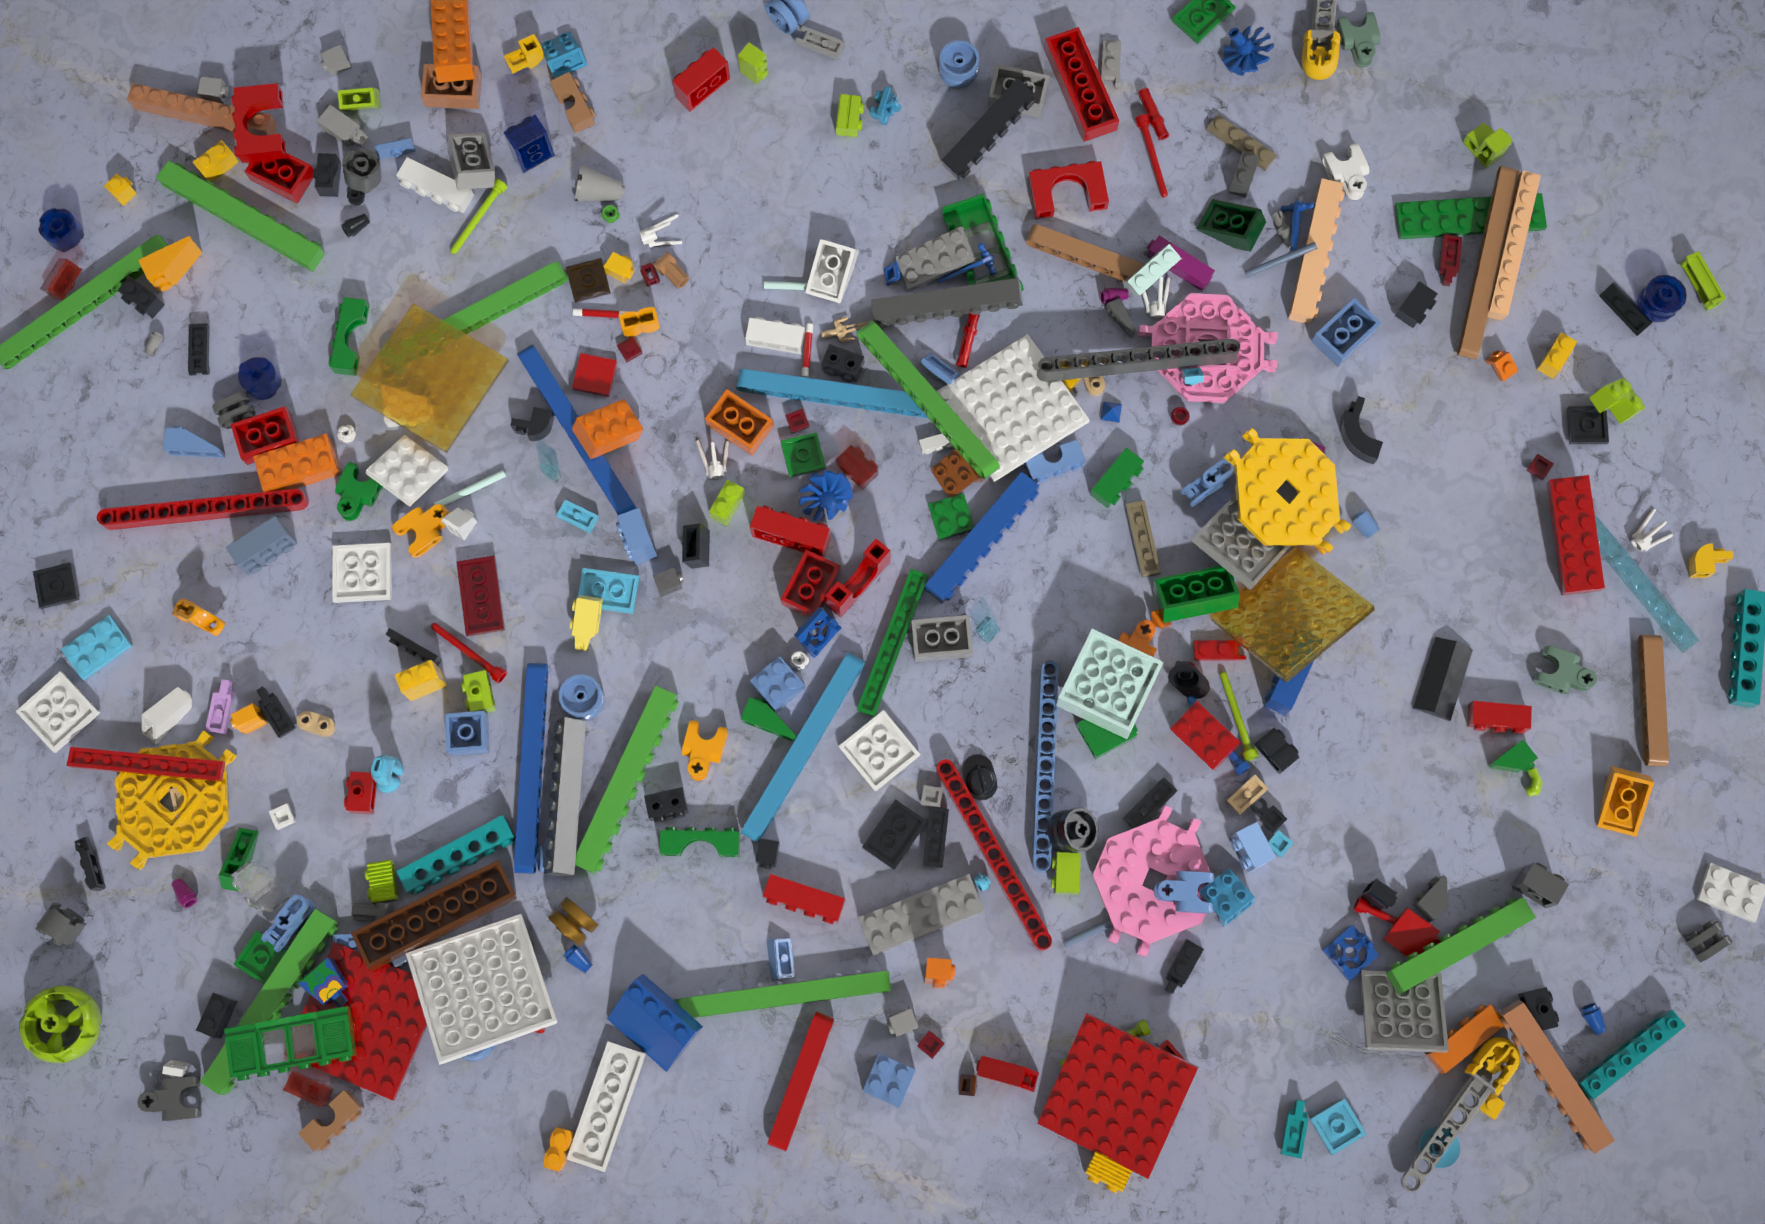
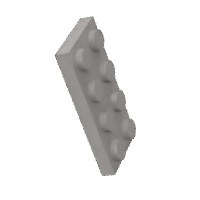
M963 226L896 256L909 291L976 261Z

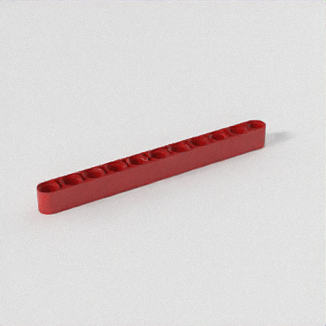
M288 489L106 508L100 510L96 518L98 523L106 529L118 530L300 511L307 508L309 500L301 490ZM302 496L298 503H294L297 497ZM283 498L282 502L276 505V501ZM264 500L263 504L257 507V503ZM245 502L244 506L238 509V505ZM226 504L225 508L219 511V507ZM207 506L206 510L200 513L201 508ZM188 508L187 512L181 515L182 510ZM168 510V514L162 517L163 512ZM149 512V516L143 519L144 514ZM130 514V518L124 521L125 516ZM111 516V520L105 523L106 519Z
M948 759L941 760L937 765L936 771L939 779L1033 946L1039 951L1047 950L1052 944V938L956 767ZM948 765L951 771L948 774H944L940 771V767ZM952 782H957L960 784V789L953 791L949 785ZM967 799L970 802V806L963 808L959 805V801ZM977 816L980 822L977 825H972L969 822V818ZM980 833H986L989 836V840L981 842L978 836ZM996 850L999 857L995 860L990 859L988 852ZM1000 867L1008 869L1009 874L1006 877L998 874ZM1011 884L1016 885L1018 893H1009L1008 886ZM1021 901L1028 905V910L1025 912H1021L1017 907V904ZM1029 919L1037 921L1038 927L1036 929L1028 927L1027 921ZM1038 937H1046L1048 941L1047 946H1039L1037 943Z

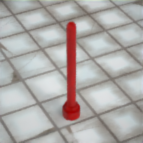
M1142 114L1134 120L1136 127H1139V130L1142 131L1160 195L1165 198L1168 196V192L1148 128L1150 126L1149 115Z
M437 623L431 624L432 630L487 670L492 680L498 684L504 680L507 675L505 669L498 666L494 667Z
M1361 896L1357 898L1353 907V911L1360 914L1362 912L1372 914L1391 924H1394L1398 919L1371 906L1367 899ZM1436 936L1433 943H1440V937Z

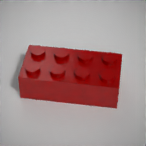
M766 505L756 507L750 524L751 535L754 538L802 553L807 549L824 558L831 540L830 528H827L826 524L820 522L814 524L804 517L795 518L785 511L779 513Z

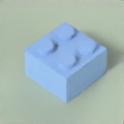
M1258 822L1236 832L1230 837L1232 840L1230 841L1231 847L1235 852L1238 851L1241 857L1239 861L1243 869H1247L1248 872L1276 858Z

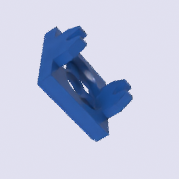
M818 607L794 636L805 650L815 658L842 627L832 617L827 615L821 607ZM828 624V631L823 636L822 628ZM818 627L817 634L812 636L813 630ZM813 639L819 640L816 645H812L810 642Z
M1354 925L1348 927L1322 950L1348 981L1352 980L1379 956L1373 948L1372 941H1369L1367 936L1362 932L1360 933ZM1354 938L1359 940V942L1354 946L1347 945L1343 939ZM1338 944L1343 949L1341 957L1336 955ZM1364 946L1366 955L1362 962L1358 957V950ZM1348 947L1353 948L1356 952L1355 957L1352 959L1345 956V950ZM1353 961L1357 967L1348 968L1344 962Z

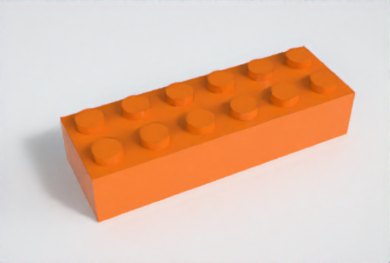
M430 0L434 69L438 83L475 79L469 0Z

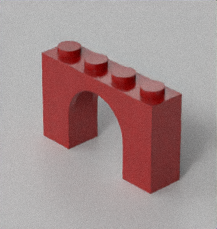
M278 83L233 88L234 95H231V100L235 108V112H232V118L236 129H233L234 139L236 140V146H234L235 156L242 163L286 159V142L281 134L258 136L248 132V124L253 115L263 110L283 108V91Z
M1088 161L1086 164L1079 165L1073 163L1065 167L1053 166L1050 169L1044 170L1038 168L1029 172L1028 183L1035 220L1054 216L1055 209L1051 191L1056 184L1062 181H1073L1083 187L1087 197L1089 212L1108 209L1109 198L1101 161Z
M875 539L863 552V560L853 575L843 585L837 581L825 595L826 606L842 618L891 562V550Z

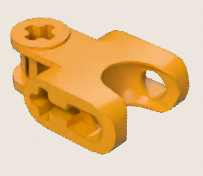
M441 504L432 506L426 512L421 507H417L392 525V531L399 536L410 531L416 532V539L409 546L408 551L411 557L418 558L442 540L443 537L439 531L445 525L441 520L450 512Z
M181 598L176 603L172 615L176 618L197 626L214 636H218L225 626L223 620L184 598ZM212 623H216L214 628L210 626Z
M690 720L681 754L690 757L687 769L693 780L701 781L705 779L711 762L720 764L728 735L726 727H719L712 739L704 740L699 736L700 727L698 721ZM700 766L701 770H699L698 773H695L694 769H697V767Z

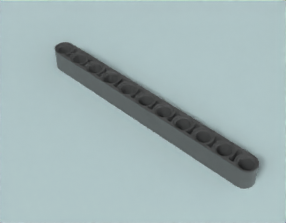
M1222 339L1045 357L1038 363L1037 378L1048 382L1232 363L1237 359L1241 346L1235 339Z

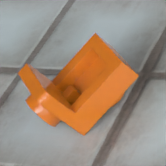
M1497 350L1491 353L1490 357L1485 360L1487 364L1493 365L1500 381H1505L1518 372L1510 352Z

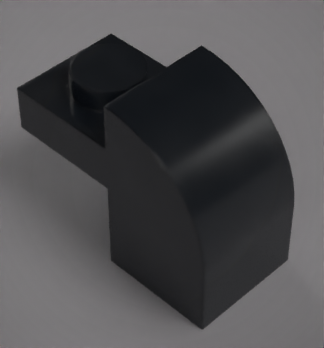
M533 407L530 421L512 418L510 425L515 433L520 435H526L527 433L530 441H539L550 433L555 416L552 410Z

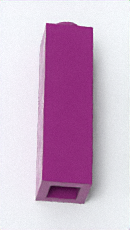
M1160 235L1156 240L1152 239L1147 247L1149 250L1147 257L1151 259L1163 247L1170 244L1181 259L1169 271L1203 292L1213 278L1215 270Z

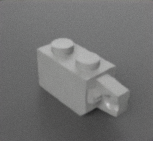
M329 105L317 120L318 125L323 131L346 147L352 146L354 143L364 148L370 140L361 130L360 123L354 117H347L346 113L339 109V107L334 108L332 105Z

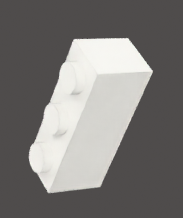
M761 317L749 318L745 337L746 345L801 354L805 327L797 323H792L791 325L784 324L779 320H773V322L766 321Z

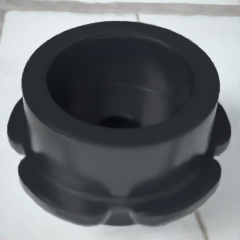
M352 189L347 193L349 203L356 206L361 205L365 200V193Z

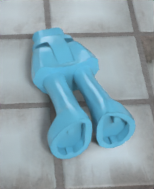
M389 755L376 757L371 765V776L375 780L377 788L383 793H391L400 786L401 781L391 776H400L404 773V768L399 759Z

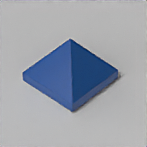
M897 261L884 268L887 286L901 279V272Z
M1103 402L1101 420L1119 423L1122 404Z

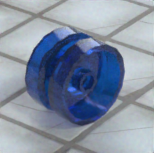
M1659 275L1653 278L1639 293L1637 299L1638 307L1651 321L1665 322L1671 319L1685 304L1687 298L1686 288L1676 277Z

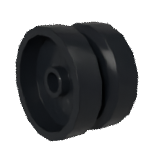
M1084 808L1056 812L1049 820L1047 828L1051 845L1057 851L1067 853L1091 849L1097 842L1099 834L1095 816Z

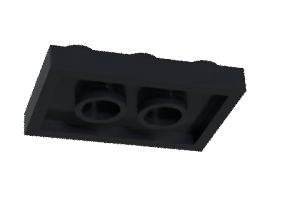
M895 799L862 846V849L895 870L928 821Z

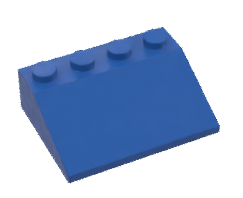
M644 974L637 977L631 983L607 1018L666 1072L703 1028L698 1021Z

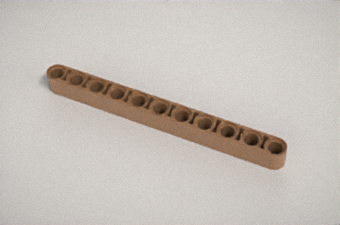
M1500 166L1496 174L1457 350L1458 356L1476 360L1480 353L1519 176V170Z

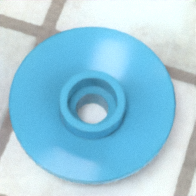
M1438 1126L1429 1128L1423 1133L1419 1142V1150L1423 1148ZM1442 1129L1443 1136L1441 1138L1436 1136L1435 1139L1442 1142L1445 1136L1450 1137V1129ZM1457 1136L1436 1164V1168L1449 1167L1458 1159L1460 1143ZM1432 1143L1429 1147L1432 1155L1439 1153V1151L1435 1150L1436 1143Z

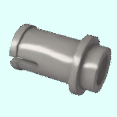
M152 332V334H149L150 339L143 352L155 357L160 343L164 340L162 339L163 335Z

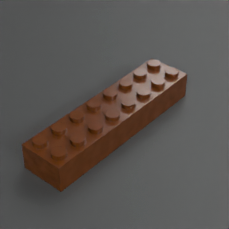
M499 860L351 932V935L367 969L372 972L517 898Z

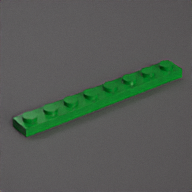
M910 569L857 711L872 717L876 716L929 575Z

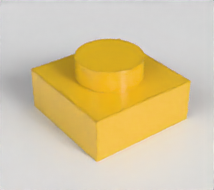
M1490 1093L1479 1110L1492 1120H1495L1506 1103Z

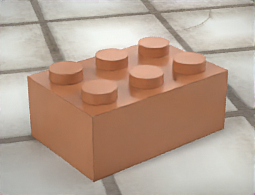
M424 64L421 99L424 106L479 109L482 74L479 66H474L475 79L438 83L434 64Z

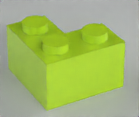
M1484 122L1468 133L1463 141L1464 145L1486 169L1501 159L1513 142L1510 135L1504 132L1502 128L1494 132Z
M1625 377L1605 385L1589 397L1599 413L1610 409L1619 424L1629 421L1646 408L1643 405L1642 399L1636 395L1632 385Z

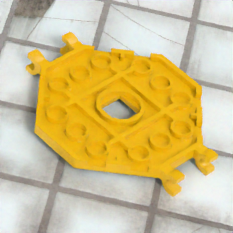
M1253 428L1249 431L1247 430L1242 437L1251 444V447L1240 458L1239 453L1233 449L1223 457L1233 465L1234 474H1236L1235 492L1239 509L1237 512L1238 520L1264 546L1307 545L1315 546L1322 555L1326 552L1330 553L1334 547L1329 542L1323 541L1322 538L1332 526L1340 534L1343 531L1347 532L1351 527L1347 521L1340 519L1335 464L1309 439L1259 438ZM1285 480L1297 490V495L1289 504L1276 492Z
M203 730L194 742L164 745L156 748H141L137 753L225 762L222 782L120 772L115 778L117 793L115 804L118 818L117 834L107 845L119 851L124 844V840L140 852L130 862L135 868L142 870L148 858L204 851L229 821L227 765L232 763L237 756L226 749L222 756L217 759L207 751L204 746L211 743L214 737ZM177 787V791L184 796V800L181 802L180 807L178 806V810L171 812L160 801L169 792V789ZM179 814L180 817L176 820L175 815Z

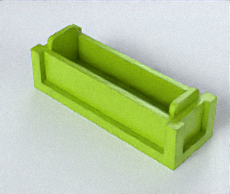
M1699 251L1686 256L1685 261L1679 263L1680 268L1683 267L1702 300L1706 311L1719 306L1726 299Z

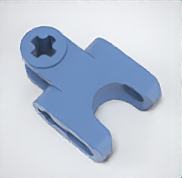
M1225 459L1220 460L1206 470L1201 477L1185 486L1180 493L1182 495L1186 494L1191 501L1190 505L1192 507L1196 506L1207 496L1212 495L1229 482L1234 472L1233 465ZM1226 464L1230 467V470L1228 471L1226 468L1220 466Z
M1177 871L1176 880H1164L1157 883L1154 887V895L1158 900L1176 902L1175 912L1201 914L1213 912V904L1203 902L1197 895L1199 885L1214 881L1213 873ZM1165 887V889L1169 890V893L1165 894V892H1162V888Z
M298 894L292 896L276 915L275 922L264 932L261 940L271 943L274 946V951H281L293 934L302 929L314 909H316L313 901Z

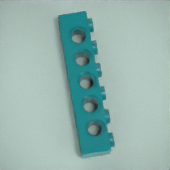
M1744 589L1735 598L1737 612L1733 619L1736 625L1732 635L1734 649L1730 656L1733 663L1729 672L1731 687L1728 689V698H1730V705L1754 708L1760 705L1765 645V592ZM1747 607L1752 610V615L1748 613ZM1746 626L1751 629V633L1747 632ZM1744 644L1749 646L1750 652L1745 650ZM1743 663L1747 664L1748 671L1743 668ZM1741 681L1746 683L1747 689L1742 687Z
M501 815L396 872L406 892L416 895L424 891L425 886L441 882L442 877L458 873L460 871L459 868L477 863L478 858L494 854L495 849L500 846L504 848L513 843L512 840L516 836L507 818ZM491 833H497V839L494 842H489L488 840ZM475 842H479V849L475 852H472L471 845ZM458 851H461V859L459 861H454V854ZM443 861V862H444V867H443V869L437 871V870H436V864H437V862ZM425 870L426 877L423 880H419V872Z
M1674 1010L1662 1012L1576 1081L1588 1100L1596 1099L1686 1027V1025Z

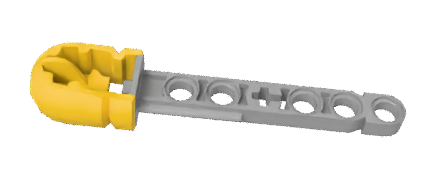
M1314 0L1312 28L1305 32L1302 50V68L1311 79L1324 80L1329 78L1335 72L1338 65L1340 34L1334 31L1337 0ZM1322 2H1328L1330 6L1327 8H1323L1320 6V4ZM1325 17L1329 21L1323 24L1319 22V19ZM1312 44L1331 45L1329 53L1325 50V47H1317L1313 52Z
M1494 1037L1485 1042L1472 1060L1473 1063L1469 1064L1464 1071L1469 1079L1441 1116L1443 1120L1415 1157L1412 1166L1408 1167L1403 1174L1401 1186L1404 1190L1417 1191L1426 1180L1424 1177L1431 1173L1458 1133L1465 1130L1490 1093L1499 1096L1504 1089L1503 1085L1508 1083L1520 1064L1521 1055L1513 1042L1504 1037ZM1485 1060L1487 1062L1486 1070L1490 1073L1495 1074L1502 1071L1499 1077L1493 1081V1085L1488 1083L1489 1079L1484 1075L1480 1077L1476 1074L1478 1069L1483 1067ZM1467 1094H1471L1475 1099L1472 1106H1468L1464 1102ZM1456 1110L1461 1111L1463 1114L1461 1122L1453 1120V1112ZM1442 1129H1450V1137L1445 1136L1442 1142L1435 1139L1436 1136L1437 1138L1443 1136ZM1432 1143H1436L1440 1148L1437 1155H1432L1429 1151ZM1422 1159L1428 1164V1168L1424 1172L1420 1171L1417 1167L1418 1162ZM1409 1176H1413L1416 1179V1185L1413 1188L1407 1187L1405 1183L1406 1178Z

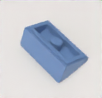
M791 938L768 940L767 949L771 980L795 978Z

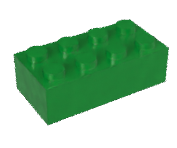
M1222 566L1154 579L1153 593L1163 623L1239 607L1240 594L1234 577Z

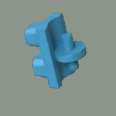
M885 86L884 91H876L875 101L880 104L879 107L872 106L869 112L872 118L878 119L883 125H887L890 115L893 116L894 112H900L901 105L898 103L899 99L891 92V87Z

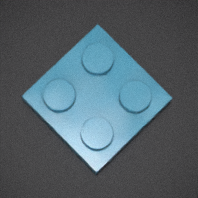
M1345 1098L1309 1119L1331 1155L1336 1154L1367 1135Z

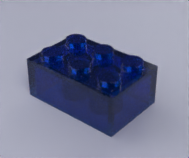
M536 114L532 117H526L521 123L510 126L503 132L512 156L523 174L555 156L547 131Z

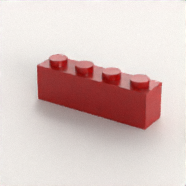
M770 874L763 893V898L766 899L768 904L777 906L778 903L783 904L786 910L796 912V909L804 911L803 915L815 918L816 915L822 917L823 922L832 925L834 922H839L846 901L843 897Z

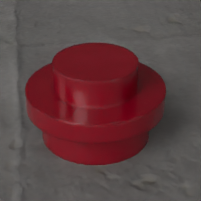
M1176 407L1171 412L1172 422L1179 426L1185 425L1190 418L1188 410L1184 407Z

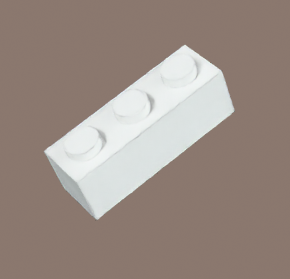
M943 434L919 440L922 454H930L935 450L941 451L943 448L953 447Z

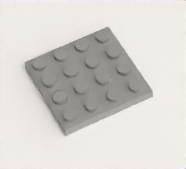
M1234 495L1191 541L1251 590L1291 546H1264L1238 520V500H1236Z
M1361 970L1360 983L1366 1050L1448 1052L1441 973H1437L1405 992L1397 994L1386 975L1388 971Z

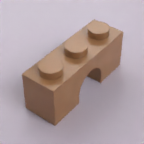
M570 72L551 80L552 90L560 104L566 101L575 103L572 108L565 111L575 134L595 125L593 118L596 116L593 109L587 107L586 102L588 101L584 92H579L578 88L580 85L576 77L572 78Z
M343 1090L329 1103V1106L335 1113L334 1121L329 1126L323 1125L319 1119H312L298 1133L313 1151H324L331 1145L330 1140L335 1135L337 1137L340 1136L347 1129L345 1126L350 1121L354 1122L362 1115L361 1111L364 1107L349 1090Z

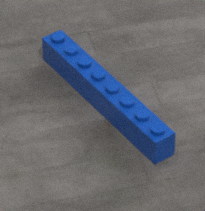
M1021 472L925 584V590L941 603L945 600L949 601L955 594L954 589L958 585L961 587L967 580L966 575L970 571L973 573L979 566L978 561L982 557L986 558L992 550L990 547L993 543L998 544L1004 536L1002 533L1005 529L1009 530L1014 525L1016 516L1018 514L1021 516L1026 511L1027 503L1029 501L1033 502L1038 497L1039 485Z

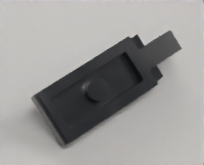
M263 686L256 691L261 698L258 701V706L277 737L282 738L296 729L295 724L279 698L273 692L269 694Z
M83 837L76 840L75 849L81 857L80 865L86 875L85 883L87 887L94 891L104 890L106 887L97 855L92 850L89 838Z
M1188 939L1185 940L1167 972L1166 979L1169 980V983L1165 990L1171 994L1174 993L1177 986L1182 988L1204 950Z

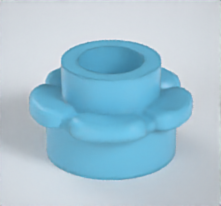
M978 873L977 877L973 879L976 886L981 892L986 889L989 890L990 879L986 874Z

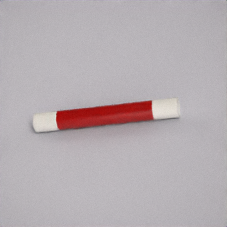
M573 308V316L619 318L621 314L629 312Z
M810 323L806 324L801 376L809 378L813 335V324Z

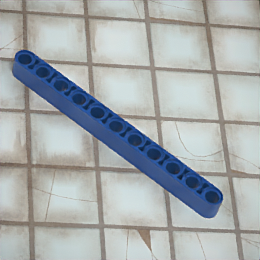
M532 344L518 352L517 356L617 515L637 509L605 457L601 455L590 459L572 430L575 420L579 416L534 345Z
M528 663L526 669L514 872L523 874H535L537 867L548 688V664Z

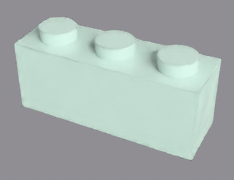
M1170 244L1166 245L1128 278L1124 285L1135 297L1140 296L1174 266L1181 257Z

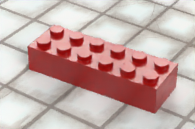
M1077 27L1045 38L1044 51L1083 142L1117 131L1119 118L1080 28Z
M1589 475L1550 479L1546 485L1561 594L1571 595L1602 591L1605 589L1590 477Z

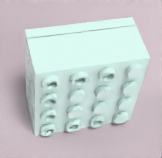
M1091 629L1058 697L1056 706L1128 739L1164 662Z

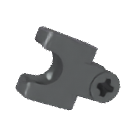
M197 1076L161 1080V1090L146 1091L139 1096L137 1101L138 1107L144 1112L162 1111V1121L199 1118L202 1116L201 1108L188 1107L184 1102V1095L187 1090L199 1087L201 1079ZM148 1100H154L153 1103L147 1104Z

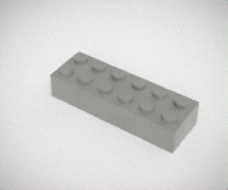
M967 874L858 917L871 953L873 956H876L982 914L984 909L970 874Z

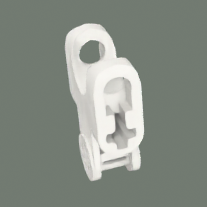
M1354 143L1349 146L1347 151L1349 160L1347 161L1338 160L1333 152L1323 154L1322 164L1329 180L1343 183L1346 196L1351 200H1359L1367 187L1364 176L1369 174V166L1359 144Z

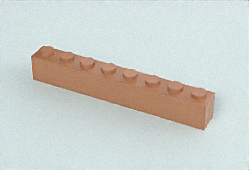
M132 83L127 100L135 110L233 132V129H236L232 118V112H235L234 106ZM258 112L250 119L248 132L258 136L271 135L275 133L277 123L272 115Z
M1517 1000L1498 1012L1502 1017L1499 1021L1506 1030L1510 1029L1513 1034L1511 1036L1512 1041L1517 1047L1521 1046L1524 1053L1522 1055L1528 1064L1532 1063L1536 1070L1533 1072L1540 1082L1543 1080L1547 1085L1545 1090L1551 1099L1555 1097L1557 1100V1109L1563 1116L1566 1115L1570 1120L1568 1125L1574 1133L1578 1132L1581 1139H1579V1142L1585 1150L1589 1149L1595 1154L1614 1142V1138L1524 1002Z

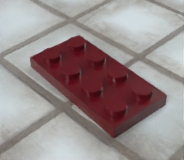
M493 555L456 561L466 636L504 631L505 625L496 557Z

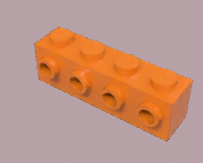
M927 958L924 983L932 984V988H944L950 981H953L955 965L951 964L952 959Z

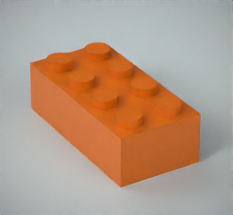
M327 433L253 456L263 492L297 489L342 474L333 442Z

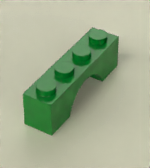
M343 297V302L339 305L340 318L339 321H336L335 330L337 333L336 338L332 340L333 353L329 357L328 362L329 367L335 374L357 376L360 358L356 352L349 348L348 340L355 328L367 324L370 306L366 300Z
M665 827V830H660L659 854L661 856H681L685 848L691 843L705 841L717 849L720 857H740V832L736 831V828H724V831H716V828L708 827L704 831H697L695 827H685V830H677V827Z

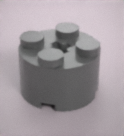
M360 148V151L354 152V150H351L343 157L342 167L346 185L363 193H370L372 189L379 185L382 176L380 162L376 153L369 149Z
M52 903L37 923L35 929L41 934H47L52 937L51 941L58 946H62V944L70 946L87 923H83L85 920L68 907L64 910L60 908L61 904Z

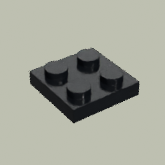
M1568 406L1566 410L1569 444L1609 443L1607 410L1599 413L1595 406Z
M71 562L33 571L39 608L45 609L80 600L74 566Z

